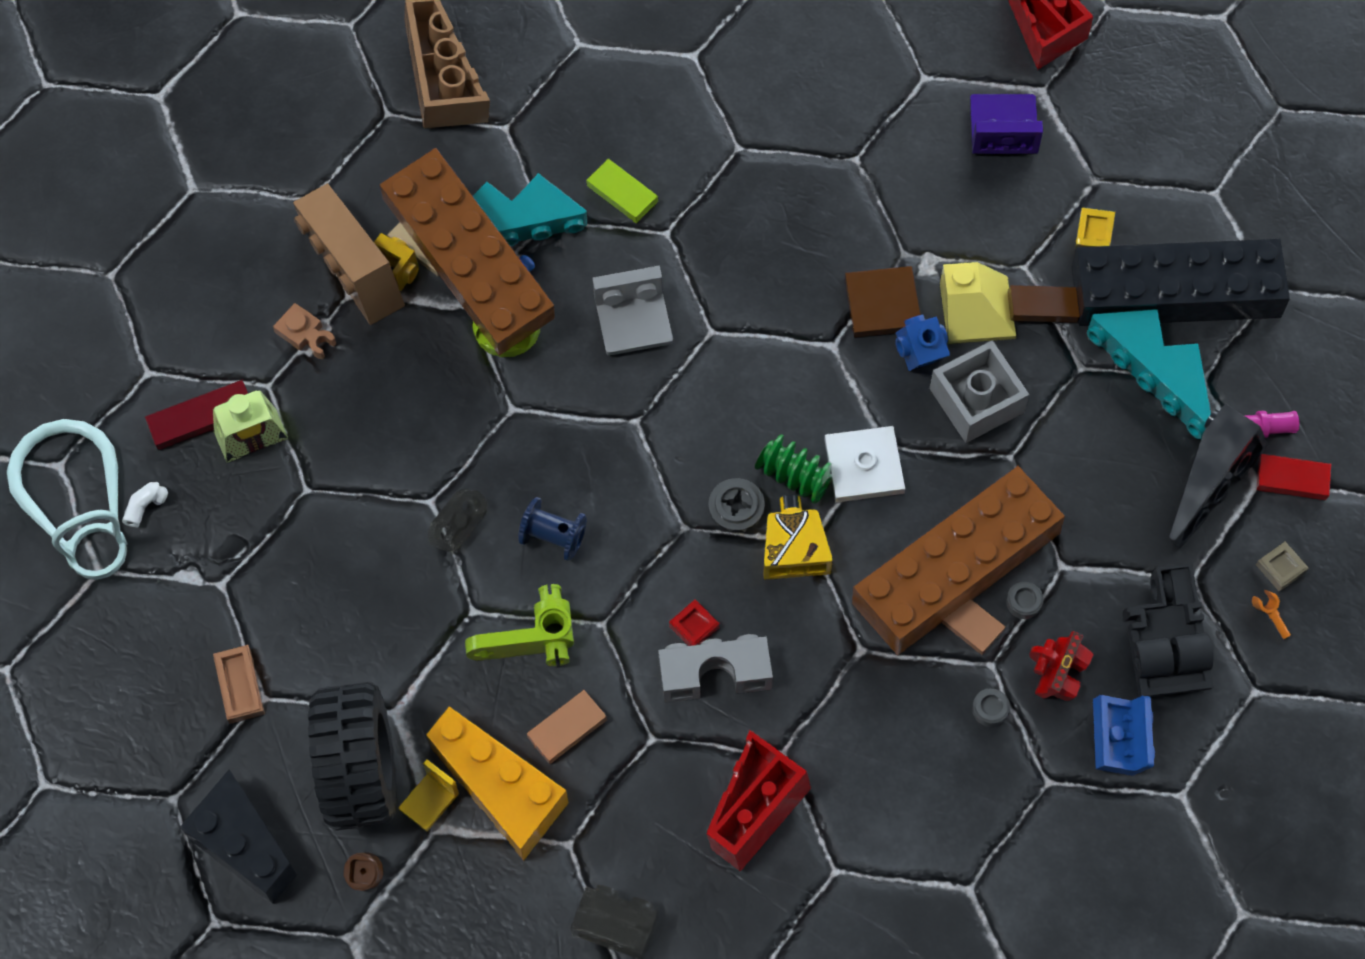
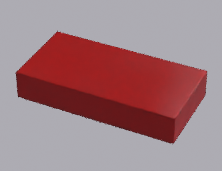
M1261 454L1258 460L1256 490L1327 500L1330 493L1331 464Z

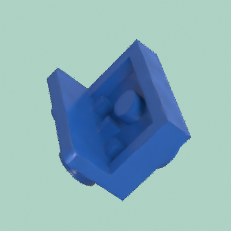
M1105 695L1094 698L1096 769L1133 776L1154 766L1155 748L1153 746L1151 698L1149 696H1141L1132 701Z

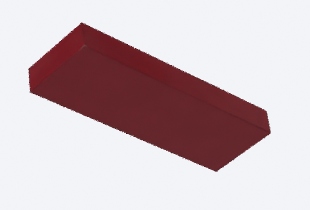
M243 379L145 416L157 449L161 450L213 430V409L218 405L228 402L236 394H248Z

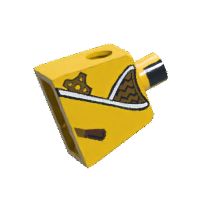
M791 494L781 497V512L768 514L764 580L831 574L832 555L819 512L814 509L802 510L801 497L799 495Z

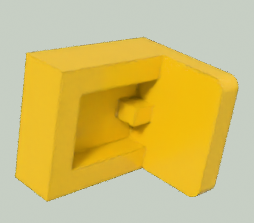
M1082 208L1075 249L1077 247L1110 246L1115 212Z
M380 233L374 243L389 261L390 266L394 268V277L399 290L402 291L407 283L413 282L419 270L415 251L409 248L403 240L397 237L390 238Z

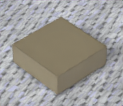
M1286 541L1258 560L1256 564L1279 592L1304 575L1309 569Z

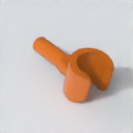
M1264 590L1269 600L1267 605L1263 606L1262 601L1258 597L1253 596V606L1268 614L1282 639L1289 637L1291 634L1277 610L1280 604L1279 597L1273 592Z

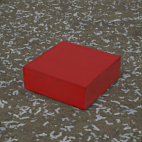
M695 599L669 621V627L688 646L701 645L703 641L720 628V623Z

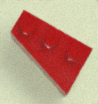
M749 730L746 737V745L739 761H736L733 768V776L726 792H723L706 833L712 851L739 871L746 866L811 789L808 773L805 769L751 730Z

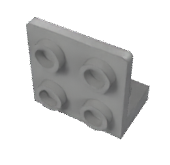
M660 265L592 278L594 299L607 355L610 356L673 343L663 297Z

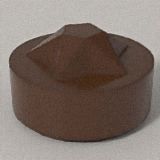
M356 853L349 857L345 863L344 878L347 884L355 890L373 889L382 880L383 865L380 859L373 853Z

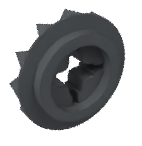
M741 478L725 480L719 483L710 494L708 503L709 514L715 520L717 526L721 525L727 528L729 532L733 530L745 532L754 524L757 525L764 513L765 502L763 494L754 483ZM739 494L741 495V504L746 509H739L738 513L732 516L731 506L727 504H733Z

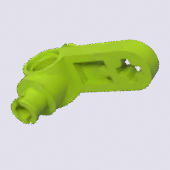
M551 584L552 594H549L547 585L541 586L538 589L540 601L534 605L535 628L471 636L465 640L466 657L472 660H490L546 653V664L548 666H557L556 656H559L560 666L569 663L567 649L574 645L570 604L569 601L562 599L561 586ZM557 623L563 626V629L555 634L545 631L550 624Z

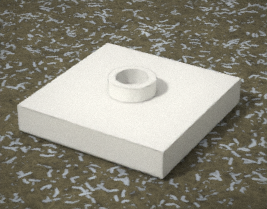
M893 426L825 435L824 441L827 458L832 463L830 474H832L835 503L905 493V484Z

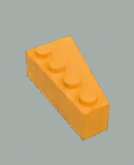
M449 706L426 734L430 747L524 861L569 803L567 791Z

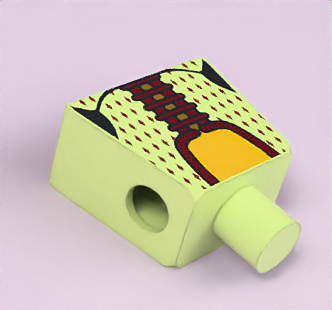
M254 391L246 395L236 394L228 402L218 405L213 409L214 433L227 463L288 439L276 408L261 391Z

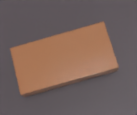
M971 599L944 618L942 622L981 655L1005 630L1003 624Z
M249 645L213 654L229 724L265 715Z
M583 690L527 733V738L546 761L551 764L606 722L607 716L587 692Z

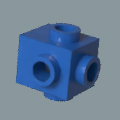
M924 315L912 317L905 320V327L896 332V348L899 355L904 357L909 371L939 362L950 356L946 344L948 342L947 332L944 326L939 324L937 316L926 320Z

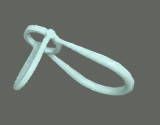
M61 419L40 425L26 434L11 453L7 468L10 493L19 506L52 537L53 546L66 557L71 569L74 568L76 573L87 579L98 580L109 577L117 572L125 562L127 554L126 545H128L123 532H120L118 520V464L115 448L103 431L85 421ZM61 433L80 434L93 441L102 453L110 511H90L72 518L56 529L24 489L21 470L25 457L36 444L45 438ZM97 519L111 521L107 524L94 523L86 525L78 530L71 540L67 542L63 538L65 533L84 523ZM98 531L108 532L115 536L119 544V552L111 565L98 571L86 570L78 565L75 552L77 545L84 537Z

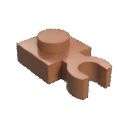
M296 303L273 326L274 332L298 350L301 351L308 344L312 354L319 359L325 357L324 351L318 347L320 343L327 342L333 347L336 345L335 338L331 332L320 330L322 328L321 321Z

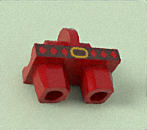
M1072 631L1069 637H1059L1056 642L1052 639H1047L1044 647L1033 646L1031 648L1029 656L1036 662L1034 672L1042 675L1035 691L1036 695L1043 699L1053 695L1065 701L1072 700L1077 696L1081 685L1079 681L1067 675L1069 669L1072 667L1079 672L1086 670L1094 655L1089 649L1080 644L1083 638L1081 634Z

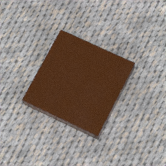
M912 266L845 273V284L854 338L895 334L905 327V320L920 315Z

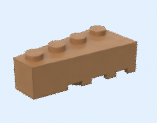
M405 0L404 21L423 128L488 122L490 99L486 91L483 92L479 84V77L475 69L471 68L465 56L466 51L462 43L458 42L453 32L454 28L441 1Z
M328 183L293 202L298 214L294 217L297 227L303 235L309 234L310 237L308 238L312 247L318 255L322 253L327 267L333 275L336 274L344 290L351 296L370 326L405 306L389 261Z

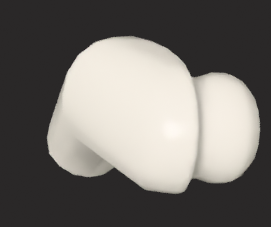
M149 482L131 496L122 522L130 527H139L146 506L151 502L156 505L164 503L168 495L167 489L159 486L158 482Z

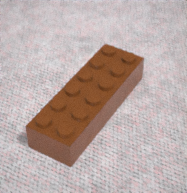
M434 148L380 184L385 203L499 356L555 319L554 304L437 148Z
M1017 466L853 587L852 604L898 656L941 624L943 619L970 599L973 600L1061 534L1065 515L1025 472Z

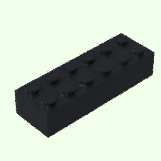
M1281 239L1077 247L1071 267L1073 284L1077 290L1080 314L1078 319L1079 326H1089L1093 314L1158 310L1160 323L1281 318L1290 300Z

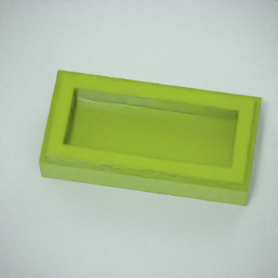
M607 159L586 180L587 186L635 223L658 202V196L610 159Z

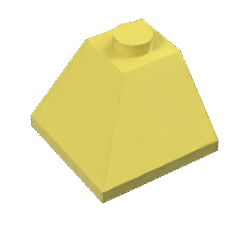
M978 262L943 265L940 289L948 344L1016 339L1015 324L1010 319L1007 292L1009 289L1008 277Z

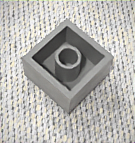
M993 340L933 370L930 384L931 392L965 443L1025 413L1030 395Z

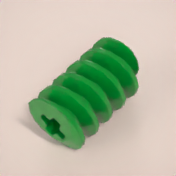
M780 434L764 447L755 463V469L760 470L764 467V475L771 477L776 474V482L780 484L788 480V489L794 491L800 487V496L806 498L812 494V503H818L832 480V474H830L832 463L828 461L822 468L818 467L819 455L816 454L810 461L806 460L808 449L803 448L798 454L794 453L796 442L792 441L784 447L782 446L784 435Z

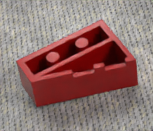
M1008 0L1037 70L1084 42L1089 37L1094 16L1079 0Z

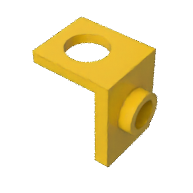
M426 759L423 763L427 773L426 776L399 806V810L422 829L428 831L459 795L456 782Z

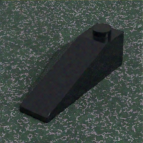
M1224 404L1220 411H1213L1206 420L1204 426L1206 430L1203 433L1169 536L1173 544L1178 548H1181L1206 520L1210 509L1207 507L1211 503H1221L1228 494L1227 490L1231 480L1235 477L1240 481L1268 446L1261 426L1227 404Z

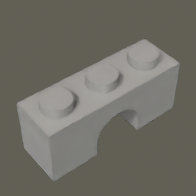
M747 634L738 637L737 640L722 642L721 639H708L703 641L701 645L694 646L675 643L666 646L665 649L658 650L664 703L699 699L700 679L704 673L712 669H722L732 676L736 694L772 689L773 675L767 636L758 637L755 634Z

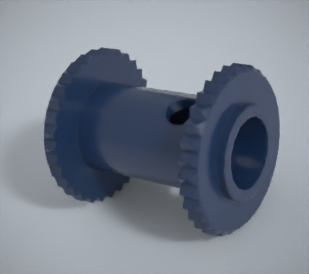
M536 497L532 499L520 523L519 543L525 545L532 536L565 548L564 560H571L583 541L587 522L586 515L580 513L575 521H571L541 510V498Z

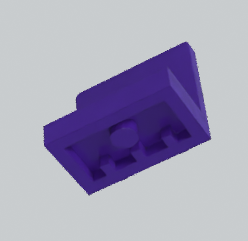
M972 94L970 96L972 154H1038L1043 135V122L1037 121L1036 96L1034 94Z

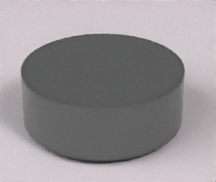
M1019 582L1013 585L1006 599L1009 612L1019 619L1035 617L1040 612L1043 604L1041 590L1030 582Z
M993 688L980 691L972 705L974 718L981 725L987 727H996L1002 724L1010 710L1007 696Z

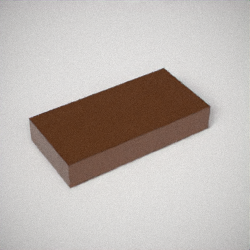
M1010 285L1007 291L1011 321L1077 323L1080 318L1076 287Z

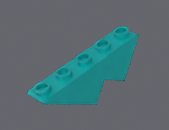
M539 173L513 201L488 182L473 195V198L510 247L523 240H544L556 233H577L582 231L587 225V210Z
M1158 310L1093 314L1087 330L1089 339L1095 345L1102 346L1111 355L1118 367L1130 372L1144 391L1151 392L1160 400L1166 412L1176 415L1186 425L1187 430L1193 437L1202 439L1203 433L1206 430L1204 426L1206 420L1211 415L1199 345L1164 346Z

